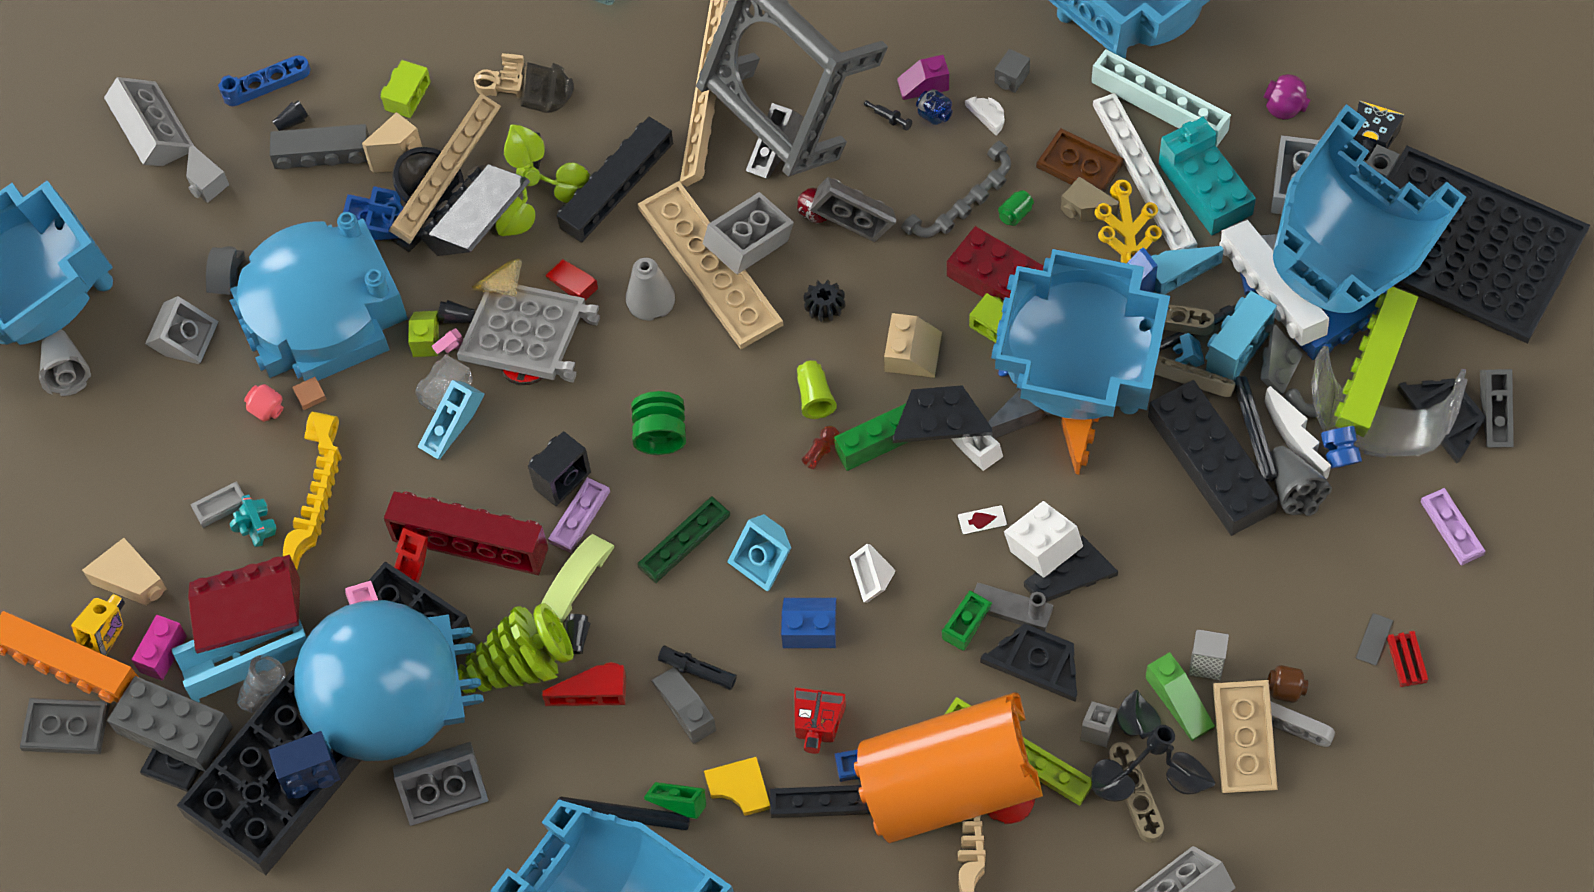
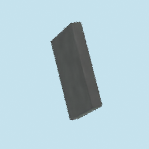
M29 698L19 748L22 751L101 754L110 705L106 701Z

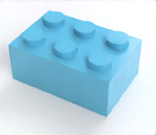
M1250 291L1246 298L1241 297L1235 306L1234 314L1232 316L1228 315L1221 325L1222 330L1219 334L1214 333L1207 344L1209 351L1205 357L1207 360L1206 371L1233 381L1236 380L1235 378L1241 374L1269 336V333H1266V326L1274 324L1277 305L1253 291Z

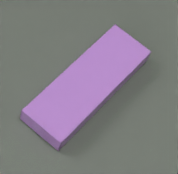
M587 477L548 538L549 543L572 553L610 493L609 487Z
M1445 488L1421 499V504L1460 565H1464L1485 554V549Z

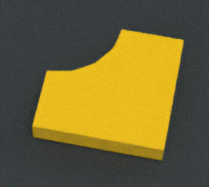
M757 757L704 771L711 799L724 798L733 801L741 808L744 816L771 809Z

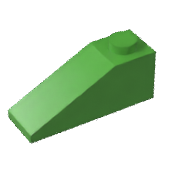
M1170 652L1147 666L1146 680L1191 741H1194L1215 727L1189 678Z

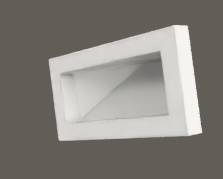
M866 544L850 556L863 602L868 603L885 591L896 570L870 544Z

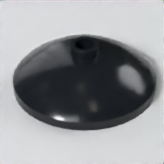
M417 147L404 152L398 158L393 168L392 179L395 190L405 203L409 201L442 151L430 147ZM459 169L431 213H438V206L445 200H449L453 195L452 190L458 184L464 182L461 169Z

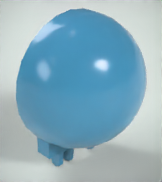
M366 600L346 605L325 617L311 631L300 650L294 672V693L300 715L313 734L322 731L330 749L346 757L364 761H383L408 755L427 744L443 726L464 723L463 706L476 705L484 701L481 694L461 696V690L477 688L481 685V680L478 678L459 680L455 655L471 653L476 650L473 643L453 645V639L469 637L473 634V630L470 627L451 629L449 615L427 618L424 614L407 605L387 600Z

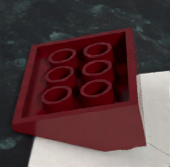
M290 554L274 557L257 564H249L236 570L223 571L218 575L207 578H198L189 583L188 600L196 653L206 652L299 626L300 576Z

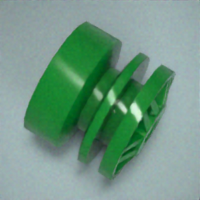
M665 391L648 392L634 398L631 403L632 422L634 424L632 426L633 447L640 452L652 455L670 454L682 449L686 444L684 400L677 394Z

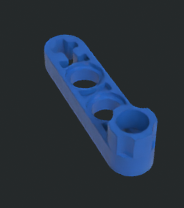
M297 55L239 79L230 75L221 78L222 80L218 86L224 102L229 106H237L304 79L310 74V66L304 56ZM275 73L283 74L278 80L271 79V76ZM252 82L261 83L256 89L249 88Z

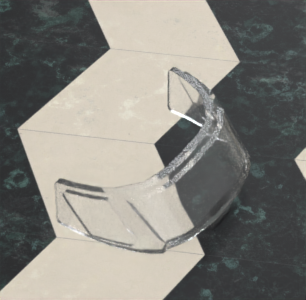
M1323 346L1315 359L1311 388L1316 415L1321 428L1325 432L1339 428L1335 426L1338 417L1334 416V412L1339 401L1344 402L1346 395L1342 394L1343 387L1336 381L1333 374L1329 347ZM1461 369L1455 380L1454 389L1446 400L1428 410H1404L1378 405L1370 429L1364 437L1356 435L1357 441L1354 445L1359 447V450L1364 451L1366 455L1386 458V456H1418L1434 451L1440 445L1445 435L1450 433L1457 418L1468 379H1465L1466 369Z

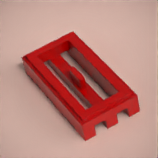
M1409 631V634L1399 633L1397 636H1394V634L1388 635L1387 641L1400 687L1427 683L1428 676L1415 631ZM1407 641L1410 642V646H1411V649H1412V653H1413V656H1414V660H1415L1416 667H1417L1418 674H1419V677H1420V678H1417V676H1416L1415 669H1414V666H1413V662H1412V659H1411V655H1410V652H1409V648H1408V645H1407ZM1400 642L1406 666L1410 676V679L1406 680L1402 662L1396 643Z

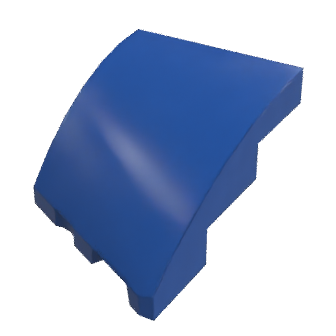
M373 186L370 199L347 194L343 212L353 213L357 220L363 218L373 240L399 238L389 231L404 208L400 203L401 199L397 191Z

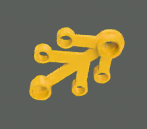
M1117 180L1110 188V194L1112 198L1119 201L1122 222L1111 213V207L1107 203L1098 205L1095 209V216L1110 225L1104 226L1099 231L1098 237L1100 241L1109 244L1121 254V263L1127 264L1131 259V255H1135L1143 247L1147 249L1152 242H1156L1161 237L1162 231L1160 227L1151 225L1145 232V238L1136 246L1135 235L1149 219L1155 217L1158 213V207L1152 202L1146 203L1141 210V214L1133 222L1129 203V196L1132 193L1131 184L1126 180ZM1120 186H1122L1126 191H1122L1120 189ZM1146 208H1150L1153 214L1149 213ZM1100 209H1104L1106 214H1102ZM1114 229L1124 237L1125 244L1115 237ZM1150 231H1154L1157 236H1152ZM1103 232H1108L1110 237H1106Z

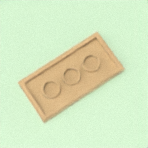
M1269 680L1214 683L1213 690L1222 793L1278 790Z

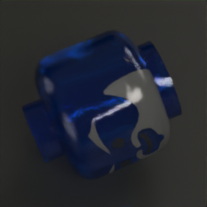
M938 90L924 91L916 102L918 115L933 125L947 122L952 116L951 99Z

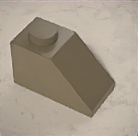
M1078 177L1061 196V210L1063 213L1079 222L1100 220L1095 216V209L1101 203H1107L1111 207V213L1115 217L1118 216L1119 201L1081 177ZM1100 209L1102 214H1106L1104 209Z

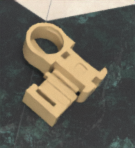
M502 53L504 70H500V73L498 71L481 70L474 77L475 89L479 94L497 96V92L515 93L517 98H520L522 96V88L524 87L522 71L525 62L523 55ZM483 79L494 82L488 87L478 85Z

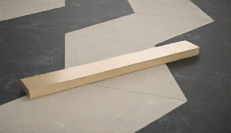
M482 93L479 95L390 227L389 231L409 244L412 242L501 107L499 104Z

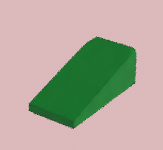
M969 590L942 629V639L964 651L988 613L992 602Z
M655 782L644 796V800L693 819H698L706 808L705 789Z

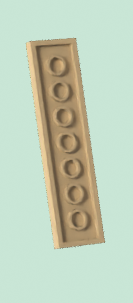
M680 181L638 203L640 212L740 349L747 347L783 326V320L746 270L739 274L734 273L702 244L710 222Z

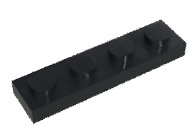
M862 785L770 789L771 818L871 813L867 803H863L859 795V787H862Z

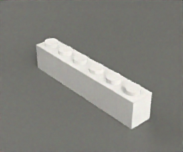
M1246 220L1222 230L1219 246H1222L1224 249L1223 255L1230 258L1234 268L1243 274L1250 288H1254L1260 296L1277 305L1275 318L1277 321H1281L1287 328L1289 336L1295 338L1300 346L1326 336L1328 333L1329 317L1320 307L1300 297L1283 281L1273 262L1274 251L1251 223Z

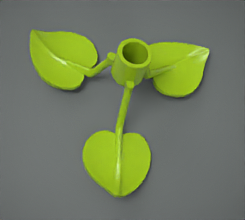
M510 125L509 134L504 146L506 161L511 166L517 168V175L528 178L530 183L527 186H534L539 180L556 185L554 196L558 200L568 203L573 198L575 192L589 181L591 175L583 166L577 163L562 165L556 172V180L540 174L533 166V161H538L544 156L545 146L542 139L526 127ZM526 187L522 191L523 199L521 200L517 197L497 220L496 230L498 235L522 234L528 231L534 224L535 210L530 204L526 203L528 200Z

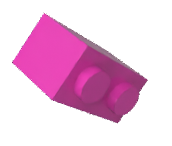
M159 615L155 616L132 658L140 673L163 681L175 659L172 649L182 645L187 637L180 623Z

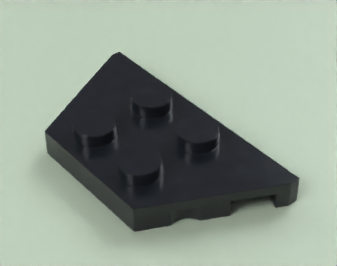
M1455 378L1442 379L1441 381L1427 380L1416 385H1407L1406 382L1398 384L1397 390L1456 464L1460 462L1484 423L1486 416Z
M963 385L911 389L892 440L893 443L988 436L992 435V427Z
M1024 623L1014 631L1013 635L1005 637L998 643L996 648L988 654L985 652L980 658V663L1074 702L1077 700L1074 643Z

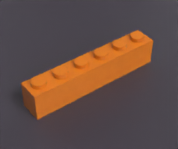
M5 611L0 615V655L5 656L6 653L12 655V658L22 665L30 663L34 665L33 667L37 671L45 675L50 672L65 684L75 683L85 693L90 694L93 691L108 703L113 701L118 703L134 676L139 677L132 667Z

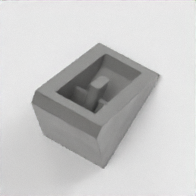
M1092 701L1083 720L1080 740L1107 748L1118 709Z

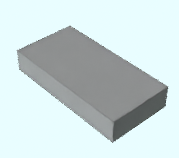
M236 481L190 505L202 528L239 510L243 505L241 498L244 494Z

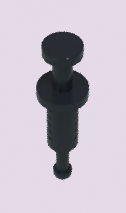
M868 100L864 101L866 107L874 109L876 114L889 120L890 125L894 126L899 123L903 125V129L906 131L911 128L912 120L901 118L900 111H891L881 105L875 106Z

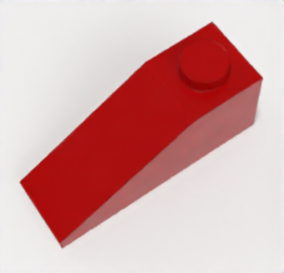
M613 662L597 665L543 690L542 697L545 706L625 705L626 673L624 665Z

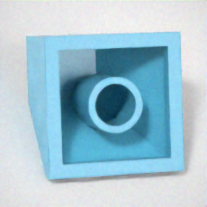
M764 514L749 519L727 563L764 590L769 591L791 550L784 528Z

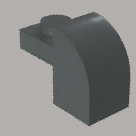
M232 246L223 248L212 247L206 265V293L232 294L230 289L238 286L237 268L245 260L244 250H237Z

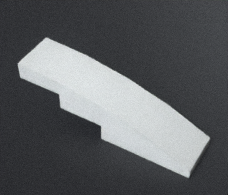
M1270 386L1266 390L1264 402L1274 425L1286 445L1327 479L1331 465L1317 453L1319 441L1305 430L1308 419Z

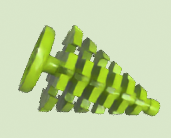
M546 603L535 607L534 619L525 607L517 606L510 611L509 617H504L499 622L498 629H492L485 643L481 642L476 646V653L471 652L466 657L465 664L468 667L466 668L463 664L457 667L459 680L480 679L481 685L477 688L482 692L492 690V685L497 689L507 687L509 684L516 687L524 686L522 684L524 682L528 684L541 682L539 678L543 681L558 678L555 675L558 674V666L554 661L558 660L560 663H566L573 660L572 644L562 622ZM476 688L462 691L466 694L476 692Z

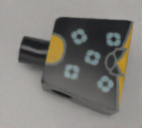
M1359 101L1357 113L1363 116L1366 121L1353 139L1369 150L1364 158V161H1367L1377 144L1389 149L1401 130L1405 114Z

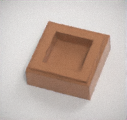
M316 377L292 387L303 410L327 400Z

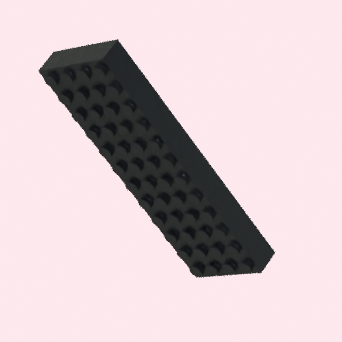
M384 562L368 580L372 582L378 600H387L407 605L424 614L427 618L449 615L451 629L470 627L465 614L387 562ZM463 638L453 639V645L459 644ZM295 667L177 804L185 818L265 876L362 761L346 757L331 749L341 780L336 781L328 788H317L309 791L307 795L301 798L289 799L277 779L268 750L313 734L301 717L295 698Z

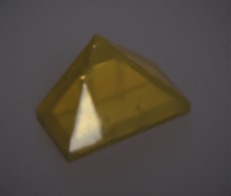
M519 258L509 260L474 284L472 288L474 291L516 297L522 264Z

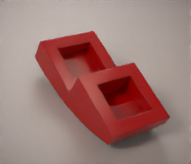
M404 527L395 551L399 554L394 568L419 583L426 558L428 537Z

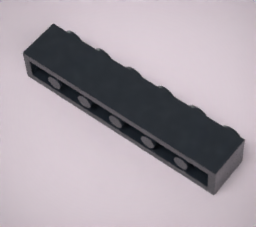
M650 116L644 122L639 123L634 133L628 139L622 141L619 149L613 155L608 156L604 165L590 176L589 181L582 188L575 192L567 205H563L559 209L557 214L559 228L582 243L674 144L672 130Z

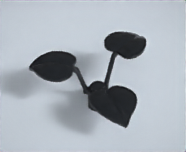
M1138 690L1129 694L1120 705L1117 713V722L1126 735H1140L1142 739L1148 738L1146 742L1147 748L1125 771L1118 762L1110 759L1099 761L1091 771V788L1094 793L1105 800L1113 802L1123 801L1134 792L1135 783L1128 774L1149 753L1161 755L1166 752V764L1170 766L1166 772L1167 780L1176 791L1182 794H1196L1212 788L1216 784L1207 769L1190 754L1176 752L1171 759L1172 751L1174 750L1171 744L1175 740V733L1171 727L1161 725L1157 711L1142 697Z

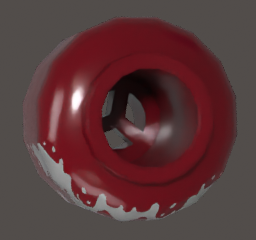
M808 188L798 197V213L807 220L817 224L828 220L810 211L817 188Z

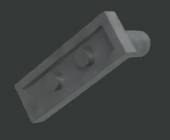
M977 582L974 593L992 602V606L986 615L1019 625L1025 623L1046 631L1053 605L1045 603L1046 598L1044 594L1034 592L1028 598Z

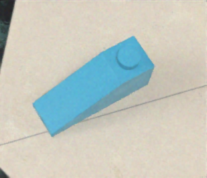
M1222 246L1164 251L1159 255H1152V259L1158 265L1155 283L1156 293L1165 295L1222 263L1224 252Z
M452 380L418 448L440 459L472 419L485 394L465 382Z

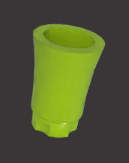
M811 360L799 365L797 368V380L800 388L803 416L809 419L829 416L835 411L837 404L831 394L821 364Z

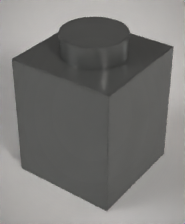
M1009 49L995 68V84L1002 89H1008L1016 93L1030 73V58Z

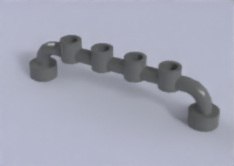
M997 141L989 149L987 155L994 162L1000 160L1001 166L997 170H993L980 185H975L966 197L959 199L951 210L946 214L940 215L929 228L921 227L922 220L915 214H912L904 221L901 229L908 235L914 233L924 238L933 237L940 231L945 235L954 228L955 223L953 220L957 216L962 220L967 218L972 212L971 204L975 201L979 205L983 204L988 199L989 193L987 191L992 186L999 190L1006 183L1007 179L1004 176L1011 167L1010 157L1006 153L1008 147L1003 142Z

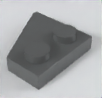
M1269 324L1266 326V333L1270 334L1269 347H1264V364L1261 380L1268 388L1271 386L1281 395L1284 393L1303 354L1276 324Z

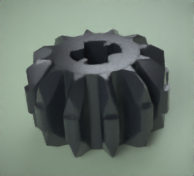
M827 279L825 284H821L817 280L816 286L809 285L807 288L808 292L804 293L803 299L805 302L804 309L806 312H809L810 317L813 319L819 316L820 322L824 318H828L832 322L833 315L840 317L841 309H844L846 302L844 300L845 293L839 289L838 283L830 285V281Z

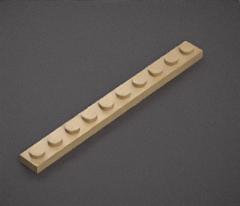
M710 0L697 81L728 0ZM697 87L695 88L680 178L681 184L686 187L703 179L712 118L715 113L716 95L711 90L701 92Z

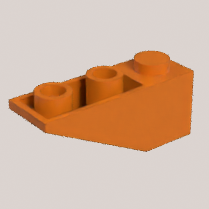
M1062 417L1061 425L1075 474L1079 475L1081 467L1087 466L1090 451H1086L1088 444H1093L1096 429H1092L1093 422H1099V418L1085 420Z

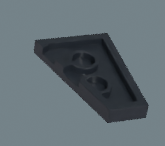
M1082 535L1083 547L1045 577L1035 572L1024 581V587L1031 594L1034 592L1044 594L1046 603L1070 594L1072 590L1094 585L1096 581L1107 577L1109 579L1118 576V570Z

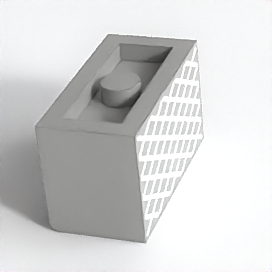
M1204 630L1196 631L1189 669L1190 676L1221 681L1229 634Z

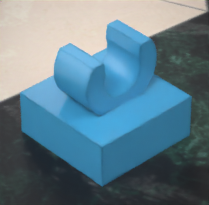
M1190 333L1180 336L1181 344L1175 345L1173 351L1177 354L1183 352V355L1175 359L1176 362L1183 364L1190 362L1195 367L1205 364L1200 342Z

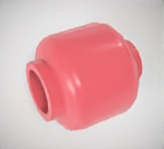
M266 384L253 386L244 400L247 403L246 410L263 422L271 418H278L284 408L281 406L283 399L281 394Z

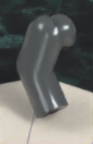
M1291 388L1287 391L1285 399L1304 416L1317 418L1319 405L1305 403L1298 389Z

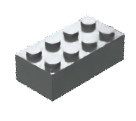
M134 676L107 720L117 734L151 749L154 748L160 753L167 754L204 772L210 766L233 728L224 713L137 676Z

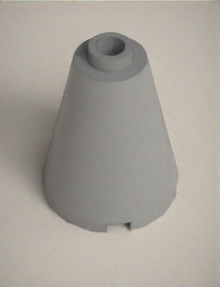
M641 258L634 263L626 292V304L631 314L639 319L651 321L659 316L664 317L673 309L675 303L674 289L653 259Z
M60 329L56 333L42 339L39 373L42 388L49 394H52V392L60 393V396L76 394L84 389L87 385L86 381L91 377L90 368L66 332Z

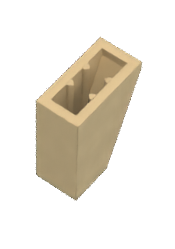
M125 538L121 539L82 569L92 585L143 605L157 600L167 590L161 578Z

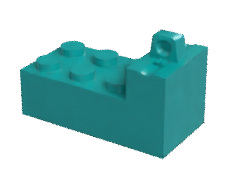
M1203 116L1193 122L1189 121L1183 124L1181 128L1161 138L1158 165L1212 236L1253 215L1256 198L1216 147L1217 133Z

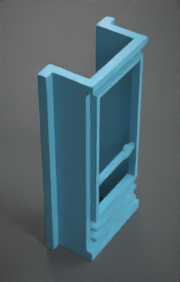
M299 619V626L197 654L194 640L173 648L172 652L185 679L183 684L191 700L199 703V699L202 697H206L209 694L298 657L302 646L307 640V636ZM293 630V634L241 656L239 653ZM230 656L233 657V660L217 667L214 666V663Z

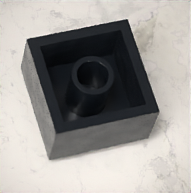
M565 431L553 437L540 454L538 453L531 458L528 465L534 489L556 507L591 473L586 448Z

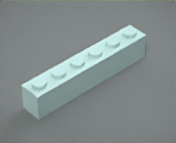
M1106 49L1093 65L1092 83L1111 93H1116L1118 97L1177 128H1181L1183 124L1189 121L1193 122L1204 116L1217 133L1216 147L1229 131L1231 114Z

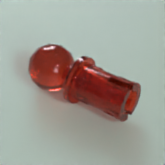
M824 427L820 432V439L815 438L813 440L812 447L801 459L805 466L810 461L811 464L808 468L815 469L823 456L830 453V446L835 444L834 437L839 435L836 427Z

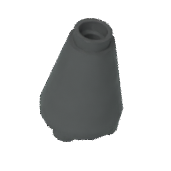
M1286 446L1276 447L1271 451V455L1277 471L1274 483L1280 505L1286 514H1305L1306 516L1315 514L1319 510V505L1331 493L1332 487L1321 473L1291 449H1288Z

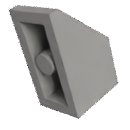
M194 145L190 146L186 174L190 184L188 188L196 198L201 197L208 203L229 186L223 170Z

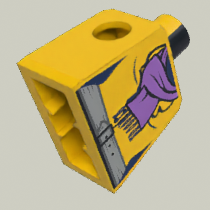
M112 595L108 601L94 598L71 625L76 642L107 656L123 629L120 610L125 605V601L117 595Z

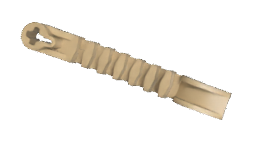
M981 815L967 819L972 821H964L962 823L963 834H974V836H962L961 847L963 849L976 848V850L958 851V862L966 863L959 871L960 892H974L978 880L985 874L986 854L985 850H983L984 836H982Z

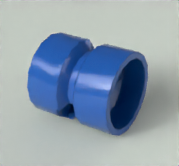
M1354 426L1342 427L1321 433L1323 446L1329 450L1326 454V459L1331 465L1330 469L1362 462L1359 447L1354 445L1357 441Z

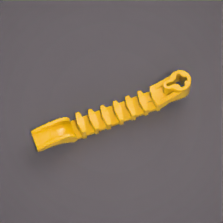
M313 411L308 417L304 438L319 442L318 450L321 456H318L316 460V466L319 469L315 468L313 478L315 481H312L310 485V491L313 494L308 493L306 500L310 507L302 506L301 516L304 519L294 517L293 528L295 530L289 532L286 536L283 547V556L290 554L296 570L303 554L316 546L318 535L320 536L322 533L321 525L325 521V510H328L327 502L332 496L331 487L335 484L334 476L339 470L337 466L338 461L342 459L338 447L333 446L339 425L338 417Z

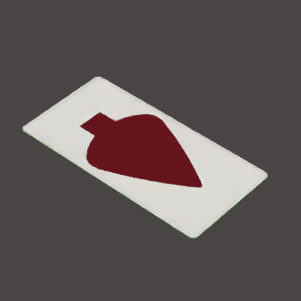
M1001 505L958 514L963 534L1007 525Z

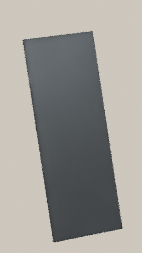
M1374 613L1372 614L1357 653V659L1377 665L1393 620Z

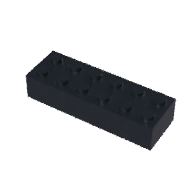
M1194 380L1150 402L1148 418L1231 536L1276 513L1279 498Z

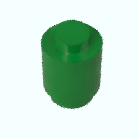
M1024 190L1014 192L999 207L1000 220L1006 225L1016 226L1032 210L1033 198Z

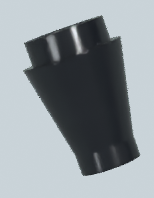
M298 100L295 103L291 102L272 122L279 131H283L306 122L305 119L309 115Z
M447 300V302L441 301L438 321H443L444 324L471 323L475 315V309Z
M569 614L567 620L564 621L565 630L572 644L573 654H583L584 644L591 625L588 622L589 617L583 614Z

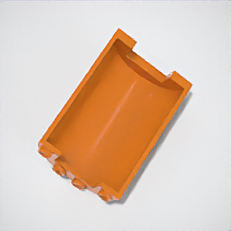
M1016 692L861 741L858 746L857 761L854 762V769L862 787H859L860 798L863 803L868 805L874 820L873 824L876 834L883 836L888 843H892L1042 797L1038 772L1028 762L1020 722L1026 719L1020 695Z

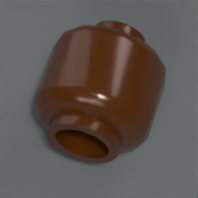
M1279 665L1275 670H1270L1267 680H1269V690L1273 699L1295 703L1301 695H1306L1308 680L1304 679L1301 669Z

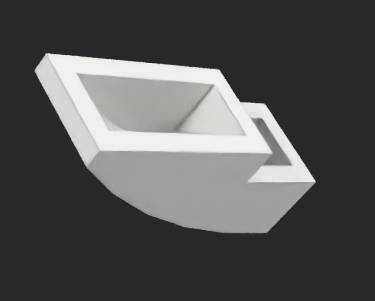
M990 435L951 438L983 471L1003 457L1000 443Z

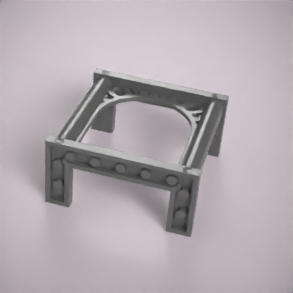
M728 0L718 29L714 34L712 45L706 55L707 58L704 66L699 73L696 87L701 92L711 90L785 162L782 171L789 177L840 159L847 141L840 135L818 143L845 77L880 66L888 46L883 41H879L841 53L801 16L787 0ZM751 3L753 4L755 10L754 17L751 15L749 11ZM756 22H769L778 26L824 69L794 142L751 101L742 84V80L753 77L760 60L755 53L738 57V48L744 32Z

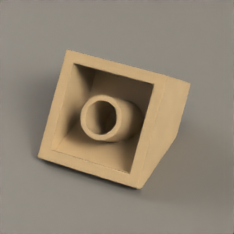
M397 112L362 143L370 170L373 173L392 172L395 163L404 152L422 147L417 127Z
M892 313L884 355L885 372L935 378L942 332L918 316Z

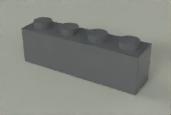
M366 124L270 132V158L274 169L310 168L319 165L334 166L344 163L359 164L361 162H368L362 143L370 135Z

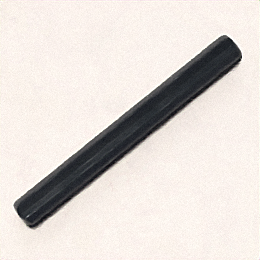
M1237 376L1236 380H1234V388L1257 463L1264 479L1272 482L1277 477V471L1249 381L1246 376Z
M562 796L558 798V800L590 808L595 812L615 815L617 818L631 822H640L644 825L688 830L690 826V818L676 812Z

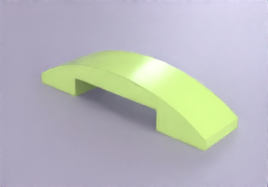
M594 534L585 539L570 556L542 603H546L552 608L562 623L572 610L571 604L597 566L601 568L614 549L613 544Z

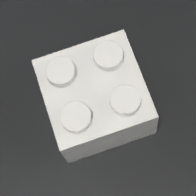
M1044 501L1004 531L1010 552L1042 577L1047 576L1083 547L1077 526Z

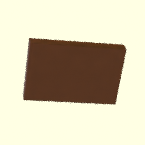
M1060 128L1037 161L1036 168L1071 185L1078 177H1081L1105 192L1123 166L1124 158Z

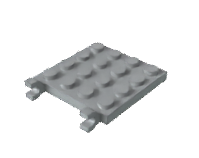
M491 279L457 353L458 360L554 380L557 374L565 381L574 382L577 375L573 371L575 362H564L562 359L580 318H583L589 324L598 325L600 315H597L599 306L586 305L585 298Z

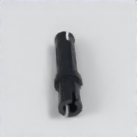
M663 645L658 655V661L677 668L681 673L693 674L730 691L735 685L736 674L692 657V654L688 652L684 654Z

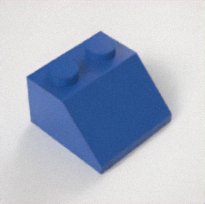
M784 598L781 628L783 648H836L837 599Z

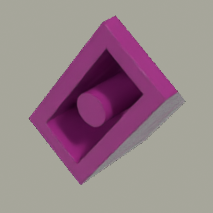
M944 55L920 59L897 78L903 100L924 96L932 89L938 90L935 93L949 91V71Z

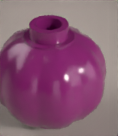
M1290 74L1279 76L1276 82L1271 80L1263 98L1268 100L1266 104L1268 111L1274 117L1282 120L1291 119L1300 111L1305 112L1310 102V99L1306 98L1307 89L1304 82L1299 77Z

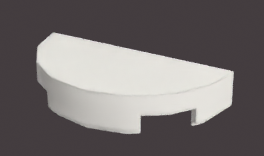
M972 97L965 100V106L995 135L1002 130L1005 121L1004 110L997 101L989 97L988 99Z

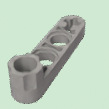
M1271 702L1273 727L1319 746L1329 747L1335 735L1333 728Z

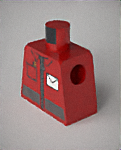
M795 687V734L797 738L805 739V752L817 754L820 752L821 741L834 742L846 709V694Z

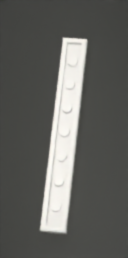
M1116 93L1093 100L1094 109L1120 157L1124 158V164L1145 203L1152 202L1157 205L1158 213L1155 215L1154 220L1158 227H1160L1171 250L1197 248L1198 243Z

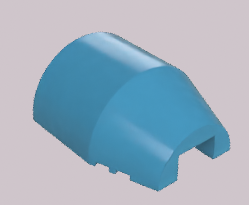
M1347 104L1336 116L1291 179L1287 188L1273 252V262L1278 274L1296 294L1315 306L1337 313H1350L1360 309L1415 272L1467 198L1448 182L1443 184L1430 197L1410 182L1399 189L1363 161L1369 150L1353 139L1366 119Z
M562 800L556 802L542 821L548 832L518 873L515 874L507 868L491 890V892H734L730 884L644 824L617 818V816L611 814L606 815L595 812L590 808Z

